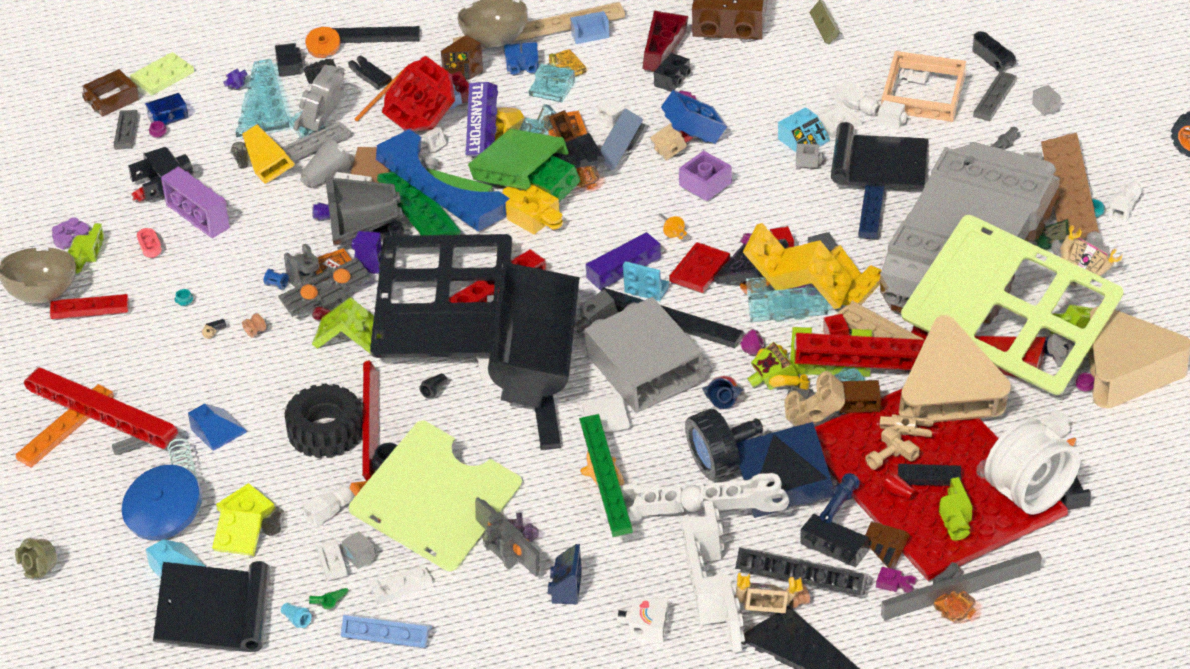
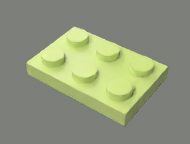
M171 52L134 72L130 77L131 81L150 95H154L194 73V67Z

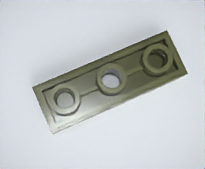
M819 0L809 13L824 42L830 44L838 37L840 31L825 2Z

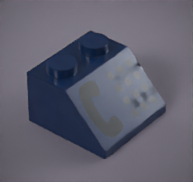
M580 544L573 545L557 556L555 565L550 568V579H552V582H548V595L552 596V604L578 605L582 578Z

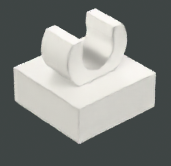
M439 127L423 134L429 152L434 153L447 144L442 129Z

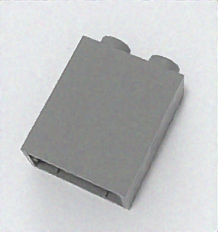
M653 297L640 303H632L623 311L606 319H598L584 329L588 358L635 413L705 380L701 350Z

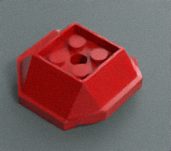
M427 56L408 64L385 93L382 113L405 131L408 129L413 132L434 129L455 102L452 75Z

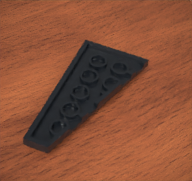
M590 133L565 142L569 154H553V156L574 165L575 168L605 162L603 154ZM491 183L493 187L502 186L499 184Z
M786 606V613L777 612L744 633L745 641L741 642L743 645L747 643L755 647L757 652H766L774 656L775 660L794 669H860L790 606Z

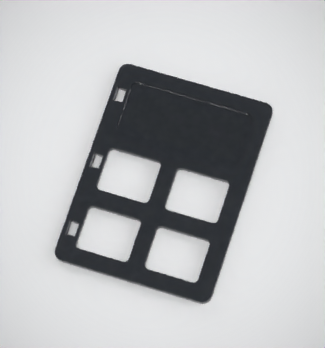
M508 234L385 237L382 244L370 345L371 356L375 358L489 356L503 262L511 263L512 237ZM497 247L496 266L453 268L454 248ZM398 248H440L437 268H395ZM386 254H393L392 258H386ZM494 281L493 301L449 302L451 282ZM437 282L435 301L433 303H391L393 283ZM382 293H388V298H381ZM377 334H384L383 339H377Z

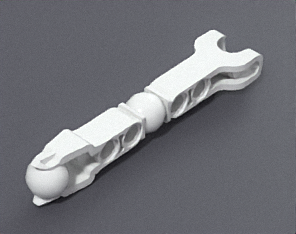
M773 473L758 474L752 479L745 481L711 483L706 486L701 485V487L690 485L684 489L681 486L678 488L672 486L639 488L636 484L620 486L623 498H636L633 506L626 507L630 521H639L642 516L685 512V509L693 512L698 511L704 507V501L712 500L713 507L718 508V510L756 508L765 512H774L786 509L789 504L788 495L781 489L782 483L779 476ZM769 482H775L773 486H767ZM600 498L599 507L600 511L603 513L600 516V518L606 521V513L604 510L602 499ZM775 498H783L779 503L772 501Z

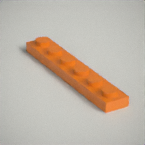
M99 384L92 389L114 398L113 391ZM68 409L15 454L16 459L32 468L86 422L89 417Z

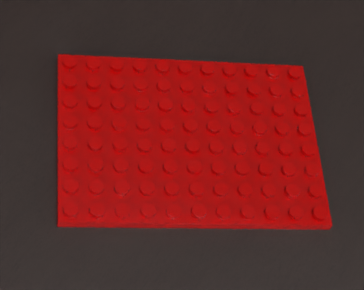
M902 389L881 397L880 412L845 413L815 427L829 473L839 484H841L842 477L846 473L857 476L860 485L856 490H853L852 498L876 523L897 528L910 534L902 553L927 581L945 571L952 562L961 566L1068 515V508L1060 500L1046 511L1038 514H1028L986 480L984 474L985 464L991 449L999 438L980 418L934 422L933 426L917 425V428L930 430L932 435L931 437L901 434V440L904 442L909 440L919 447V456L915 460L909 461L901 454L898 456L890 455L883 460L882 466L875 470L871 469L866 462V455L873 451L879 453L887 448V444L882 441V432L885 429L880 428L881 416L892 417V415H899ZM898 464L961 465V483L972 505V520L968 522L970 534L966 538L957 541L952 540L939 512L941 498L948 495V488L950 486L910 485L916 490L911 500L886 492L883 484L890 473L898 474Z

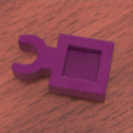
M881 567L876 580V588L897 592L898 588H901L904 592L908 593L913 591L916 577L912 575L904 577L902 576L903 571Z

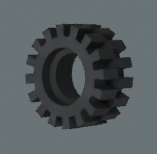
M334 59L320 60L306 66L304 73L308 83H313L324 65L336 67Z

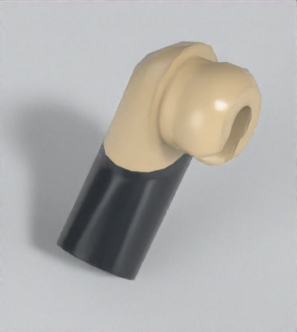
M224 318L206 323L202 330L203 337L210 339L217 330L226 328Z

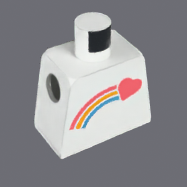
M668 598L635 599L632 602L631 611L618 610L617 623L629 624V635L631 637L663 643L669 613Z

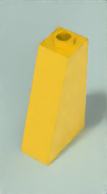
M257 124L242 133L254 172L264 184L295 165L286 152Z

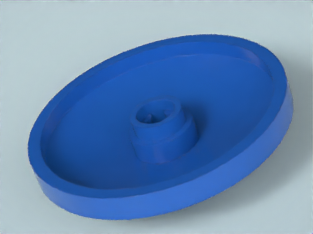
M170 464L154 467L137 477L127 489L121 507L123 520L131 532L142 539L154 541L170 538L183 531L196 517L202 503V489L192 472L182 466Z

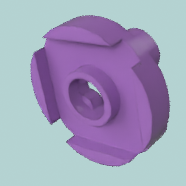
M72 217L68 221L52 228V238L55 246L60 249L70 247L75 236L89 234V226L79 221L76 217Z

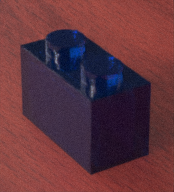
M179 92L145 103L147 116L151 123L161 121L166 126L189 118L187 105Z

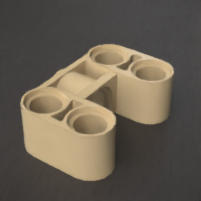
M825 371L818 376L816 380L817 392L810 398H804L797 391L790 392L784 400L786 419L794 426L810 422L816 424L830 414L840 410L845 403L843 383L829 371Z

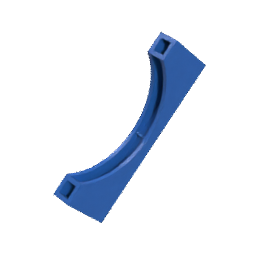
M408 129L377 145L376 160L476 231H480L507 217L505 202L510 198L500 191L479 192L464 190L448 185L432 176L423 167L418 157L421 152L422 137L412 130Z

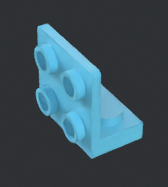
M624 262V293L644 298L653 297L656 301H661L669 287V281L661 279V271Z

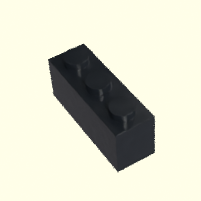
M812 514L800 529V544L856 568L868 553L869 537L835 522L825 523L827 519L823 522L820 516Z

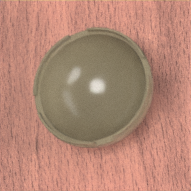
M480 0L472 3L473 6L466 10L465 7L462 8L458 13V24L462 33L480 42L481 46L490 48L501 47L514 41L524 30L528 18L526 4L522 1L518 3L513 0Z
M48 247V251H36V248L24 249L6 256L0 262V281L4 289L14 298L32 304L47 303L59 298L69 289L76 273L74 257L68 252Z

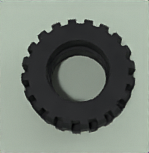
M327 383L321 386L312 385L309 389L304 388L299 394L296 393L286 406L284 416L289 442L297 451L303 452L306 456L311 457L313 455L315 458L324 456L332 458L336 454L338 456L342 455L344 451L351 450L354 447L353 444L356 445L363 435L361 403L352 391L349 392V389L345 387L340 388L339 385H328ZM324 418L335 419L327 423H313L314 421Z

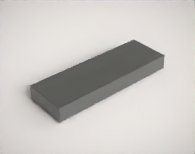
M121 110L119 112L114 150L133 149L138 110Z

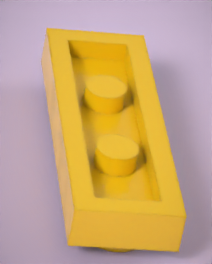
M870 265L850 286L842 305L849 306L852 300L862 305L880 285L882 269Z

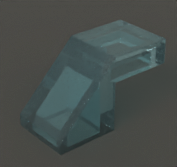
M543 104L537 120L524 118L520 130L538 134L546 133L551 130L548 117L556 114L555 110L550 105Z

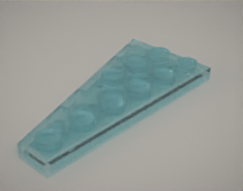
M272 59L255 61L251 71V79L247 86L248 90L245 93L241 108L242 113L238 120V128L235 131L236 137L243 136L242 133L256 124L264 132L290 128Z

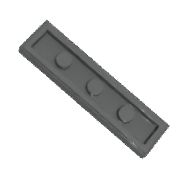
M1000 71L974 110L973 117L991 121L1015 84L1017 75Z

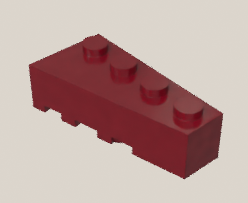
M654 10L644 51L642 69L655 71L670 53L674 52L686 34L689 16Z

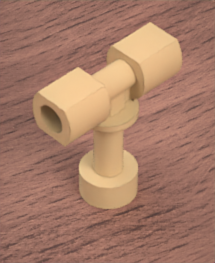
M888 427L882 432V441L887 444V448L879 453L873 451L866 455V462L871 469L875 470L882 466L883 460L890 455L898 456L901 454L909 461H913L919 456V447L909 440L904 442L901 440L900 433Z

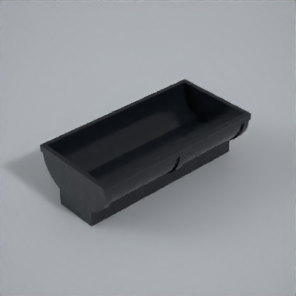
M503 262L488 362V374L491 380L502 388L501 401L540 408L543 397L554 395L566 386L570 373L580 277Z

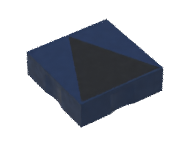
M813 422L737 443L740 457L739 467L743 481L750 480L758 474L773 473L778 475L782 483L781 489L786 492L789 498L787 508L809 504L834 496L831 477ZM769 482L767 486L771 487L775 482ZM775 498L772 501L779 503L783 498ZM751 508L754 518L779 512H765Z

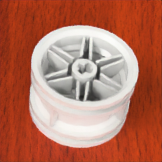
M1027 418L1011 426L997 440L987 458L984 474L986 480L992 486L1012 500L1024 512L1038 514L1052 507L1068 491L1078 473L1080 455L1076 448L1060 438L1046 425H1043L1041 421L1035 418Z

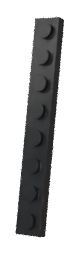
M603 287L601 291L605 290L612 297L617 312L623 311L632 303L644 301L643 299ZM660 305L687 334L732 348H736L744 336L743 330Z

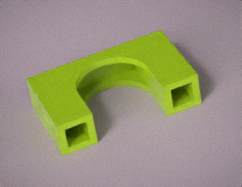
M792 327L790 362L798 374L820 375L822 372L829 371L834 376L870 377V368L795 364L796 333H812V328ZM852 329V336L872 337V330Z

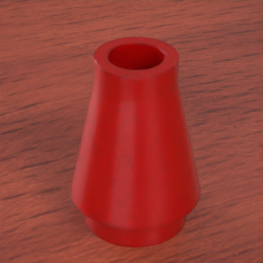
M890 473L883 484L886 492L908 500L912 499L916 491L898 474Z

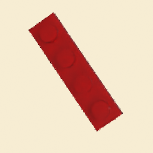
M128 294L53 300L50 302L51 319L127 313L129 307Z

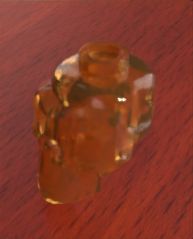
M589 165L576 168L581 180L577 186L580 188L586 187L587 190L597 186L596 182L599 181L600 175L595 166Z
M953 590L950 595L944 594L934 602V608L942 612L941 616L954 623L961 622L965 618L970 620L977 611L974 608L976 604L975 598L965 591L958 593Z

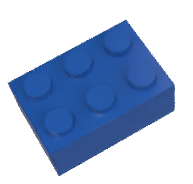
M672 90L661 106L665 113L664 116L670 120L673 129L679 132L682 130L691 137L697 136L704 142L709 141L715 144L727 128L713 106Z

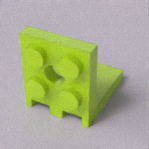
M350 297L322 317L312 345L318 349L342 331L370 353L374 315ZM377 334V339H380L382 334Z

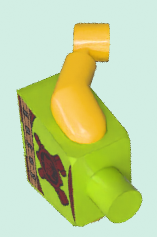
M774 341L766 348L760 349L756 357L751 361V365L756 372L749 376L747 380L753 388L762 382L770 390L781 386H798L805 390L810 388L811 382L808 381V376L802 374L800 378L798 377L794 366L787 358V350H783V347L777 345Z

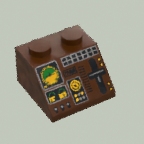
M468 35L463 36L440 51L442 68L450 74L460 71L466 80H471L483 72L481 43Z

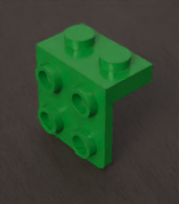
M553 155L528 175L531 184L546 190L547 193L558 198L559 203L581 181L574 165Z

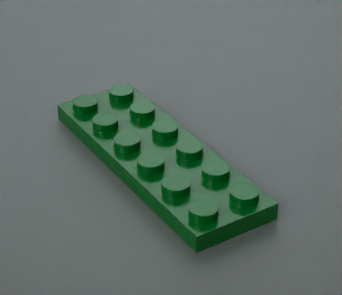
M394 172L378 174L377 181L379 183L395 185V192H399L401 202L397 203V206L402 208L403 214L420 235H460V229L437 202Z

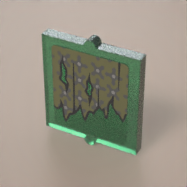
M1066 219L1045 226L1039 239L1035 240L1037 247L1049 250L1054 240H1059V243H1063L1066 236L1070 235L1068 230L1069 220Z

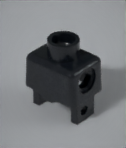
M167 147L144 153L143 160L128 165L132 182L146 177L150 180L142 184L146 201L160 196L165 200L161 177L175 168L180 167L184 171L189 172L190 175L193 174V167L188 156L182 154L175 157Z

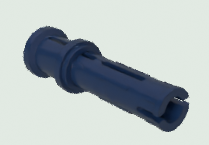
M851 473L844 474L841 484L835 487L834 496L820 514L823 522L828 516L825 523H831L843 503L851 499L853 490H856L860 485L857 476Z

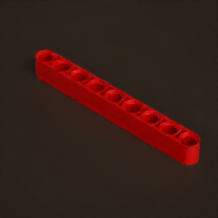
M37 367L24 380V386L30 392L161 449H165L178 435L177 428L170 422L41 367Z

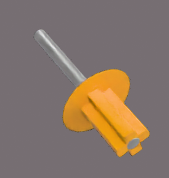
M659 213V217L665 221L663 232L667 237L683 239V236L687 235V232L684 230L685 223L681 217L672 216L668 219L662 213Z

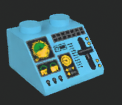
M806 107L778 122V140L795 152L797 144H819V147L830 142V138L819 117Z

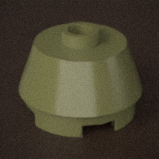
M26 538L20 547L15 550L17 565L21 563L25 570L23 575L29 579L44 577L57 563V554L54 546L49 540L44 538Z

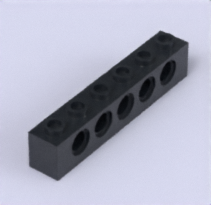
M739 547L735 569L786 580L794 577V580L801 578L802 583L856 595H865L869 575L864 572L747 547Z

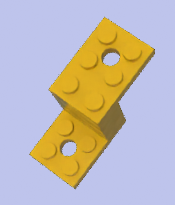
M763 223L756 224L743 251L776 291L812 283L834 309L841 307L853 281L852 277L820 240L784 249Z

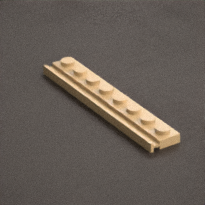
M853 300L849 306L846 305L836 314H843L850 330H872V337L922 339Z

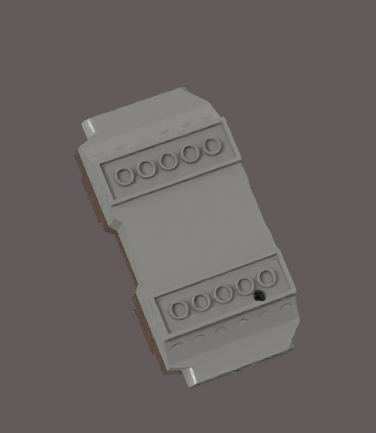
M971 142L969 145L955 149L945 147L931 170V176L926 182L917 202L906 219L901 222L888 245V253L880 273V293L890 310L901 313L903 307L961 219L966 215L979 218L1027 242L1039 239L1052 215V208L1059 197L1060 178L1054 175L1056 171L1055 166L1045 160L977 142ZM984 227L981 231L989 236L993 233ZM1015 274L1013 275L1010 282L1004 289V291L1009 294L1011 292V285L1015 279ZM994 305L982 324H991L993 318L998 316L1002 306Z

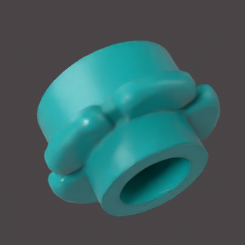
M180 289L175 294L174 301L181 306H187L193 301V295L188 289Z

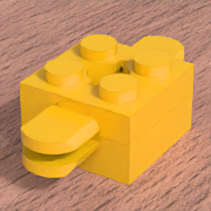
M533 184L527 190H519L509 186L504 188L502 193L510 198L505 202L507 220L533 235L545 226L555 230L563 225V216L559 212V199Z

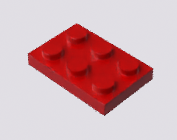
M696 242L669 275V282L704 293L714 280L713 277L730 259V253Z

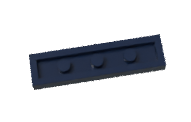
M865 186L858 238H878L884 196L883 186Z

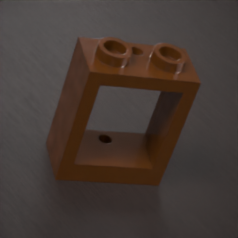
M120 69L82 85L84 101L89 103L93 110L97 111L102 117L139 100L137 85ZM116 88H119L121 90L120 92L113 94L102 100L98 98V96H101Z

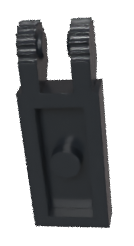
M358 56L357 62L354 60L348 62L349 68L358 77L377 90L392 81L390 75L371 62H368L364 56Z

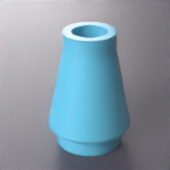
M288 602L284 603L281 607V613L296 628H305L311 622L312 616L307 608L292 605Z

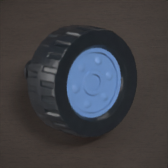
M708 409L687 418L685 433L688 446L698 468L709 480H717L739 469L740 457L737 443L754 437L758 433H763V425L758 418H755L753 421H747L730 428L720 412L716 409Z

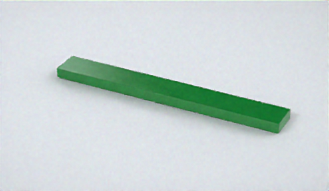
M595 414L579 418L612 537L633 533L600 415Z

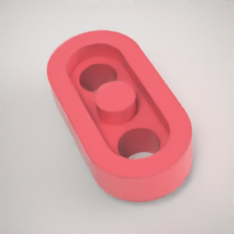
M143 228L137 232V240L143 254L151 258L158 256L162 249L155 231L151 228Z

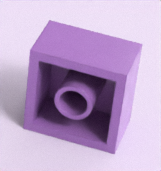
M704 150L679 168V186L706 201L732 183L731 165Z

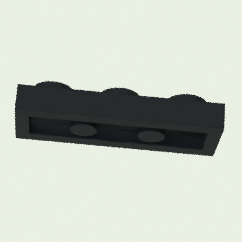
M898 464V475L909 485L950 486L952 478L959 477L961 481V465Z

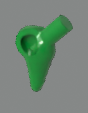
M342 588L327 592L322 596H309V604H320L325 610L333 609L336 603L349 592V589Z

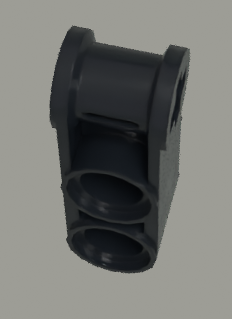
M984 31L974 33L972 51L994 67L996 71H1004L1006 67L1016 64L1017 61L1014 53L1001 45L1000 42L996 41Z

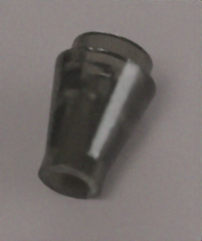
M241 141L232 144L230 152L240 169L247 168L249 163L246 144Z
M273 508L263 519L261 528L266 535L274 536L281 531L284 516L282 508Z

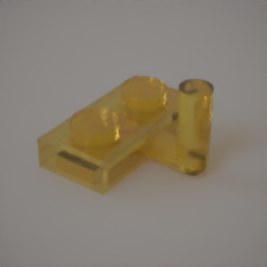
M570 49L556 54H549V69L551 73L564 70L570 78L587 73L586 66Z

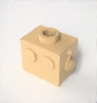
M671 123L650 137L655 147L654 150L660 153L666 161L687 147L682 133L673 129Z

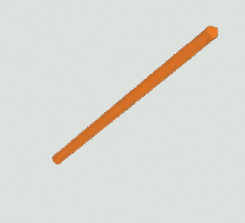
M401 72L354 118L355 121H359L388 91Z

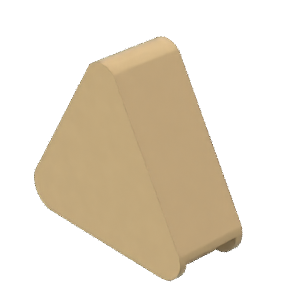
M1095 307L1091 310L1089 322L1092 319L1095 312L1097 311L1098 307ZM1114 310L1088 352L1090 374L1094 377V388L1092 390L1094 403L1101 408H1113L1185 378L1189 364L1190 339L1187 336Z
M942 315L935 319L904 384L899 405V415L933 419L934 422L997 417L1002 415L1006 409L1011 385L1004 374L952 317Z

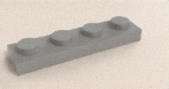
M338 122L281 148L295 161L318 151L328 139L338 142L349 137L350 131L341 122Z

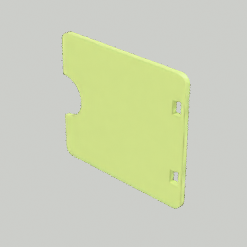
M421 420L412 427L350 502L349 512L442 569L454 571L485 533V529L476 521V498L479 497L485 500L499 513L520 488L522 479L518 474L492 459L477 466H469L459 462L452 453V444L455 438L429 422ZM374 515L382 521L379 524L370 517ZM427 547L436 552V556L426 552Z

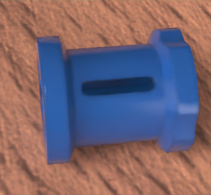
M270 268L267 269L263 278L265 285H274L280 290L286 288L289 280L287 273L280 274Z

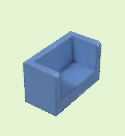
M604 11L570 18L571 35L575 44L609 38V21Z

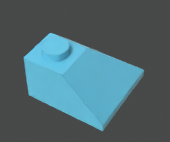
M163 539L146 548L149 567L160 579L163 562L205 566L184 543Z

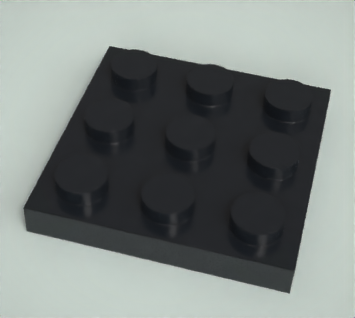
M786 239L778 240L784 249L789 246ZM747 244L742 245L713 277L716 284H729L735 281L744 282L751 279L759 280L764 277L743 253Z

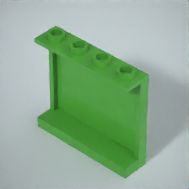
M509 129L473 159L468 166L473 180L527 190L531 186L528 179L529 174L554 153L565 155L569 153L566 143L561 137Z

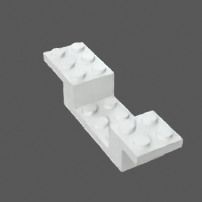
M712 500L704 501L705 516L682 519L684 549L700 625L726 621L733 652L742 651L741 642H744L745 639L743 628L740 629L743 626L742 614L737 613V611H740L738 597L734 598V595H736L735 583H730L729 574L706 577V572L701 571V569H704L703 562L721 560V551L724 550L723 538H719V536L723 535L721 522L717 523L720 520L718 508H714Z

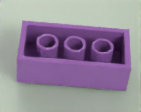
M180 167L161 177L166 206L212 239L230 228L226 209L227 202L224 197L216 194L211 188L202 184L199 179H195L189 172L184 171Z

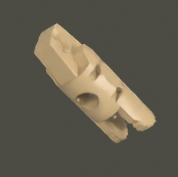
M892 415V417L881 416L880 418L881 429L891 427L900 434L931 437L932 435L930 430L917 428V425L933 426V419Z

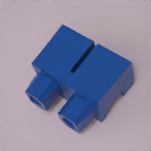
M537 42L521 43L522 53L520 52V44L504 45L507 72L510 71V74H518L521 70H527L529 73H535L536 69H539Z

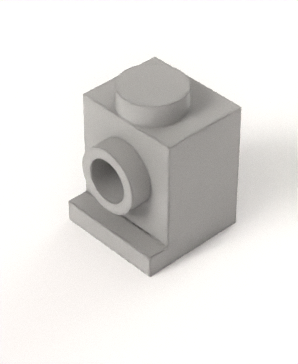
M797 144L796 170H800V167L818 168V163H822L823 152H819V144Z

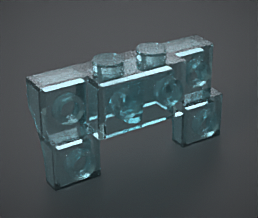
M766 277L746 279L750 322L771 320L781 322L791 318L801 320L805 317L828 315L827 300L812 283L806 284L805 288L767 291Z

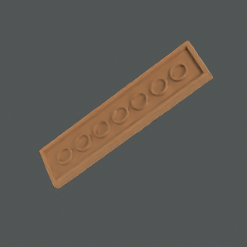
M1077 132L1041 141L1044 160L1051 162L1055 166L1056 171L1054 175L1060 178L1059 197L1054 204L1057 224L1066 222V236L1070 235L1068 229L1071 225H1074L1072 233H1076L1080 228L1082 232L1081 239L1086 238L1090 232H1099Z

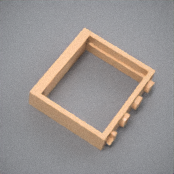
M895 51L881 99V105L884 100L905 105V112L909 116L953 122L966 75V61ZM899 67L958 76L951 104L892 96Z

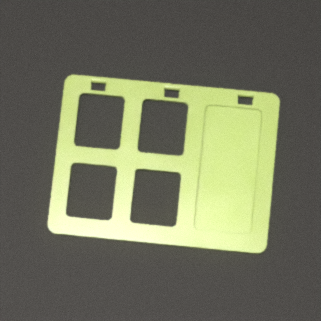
M966 215L961 219L903 307L901 316L904 321L926 332L930 331L937 317L942 315L950 316L995 366L1054 395H1059L1064 392L1121 301L1123 288L979 218ZM983 227L993 232L991 236L981 232ZM1037 253L1047 257L1046 261L1035 258ZM1024 259H1028L1057 273L1036 306L1004 291ZM1093 279L1101 283L1102 286L1098 288L1090 283ZM1071 282L1083 285L1105 297L1084 329L1052 315V311ZM994 305L1002 306L1028 320L1007 352H1003L974 337ZM1042 328H1047L1075 342V346L1055 376L1049 375L1022 361V358Z

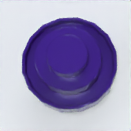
M237 68L226 74L228 79L223 81L225 87L230 85L231 88L235 87V89H238L245 85L243 81L246 80L245 76L248 73L245 69L240 72Z

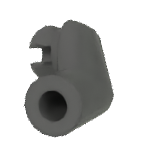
M952 562L945 571L934 577L933 584L953 578L960 570L959 565Z

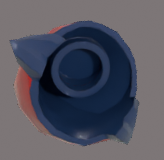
M725 375L714 378L708 386L702 388L707 399L715 407L721 409L732 407L744 390L738 387L734 378Z

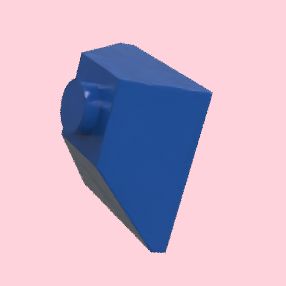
M204 403L188 412L191 431L212 451L247 433L246 429L224 408Z

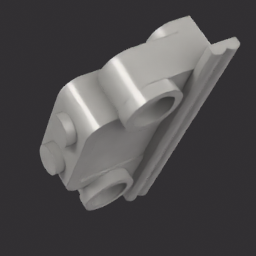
M332 65L323 66L321 72L312 83L311 91L305 90L302 94L299 108L303 109V112L294 122L295 126L293 129L295 131L302 126L318 132L343 98L344 88H341L343 71L338 70Z

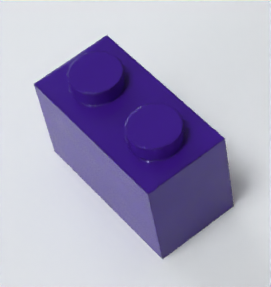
M358 231L356 238L352 240V250H355L354 259L358 258L368 273L379 274L382 252L381 234Z

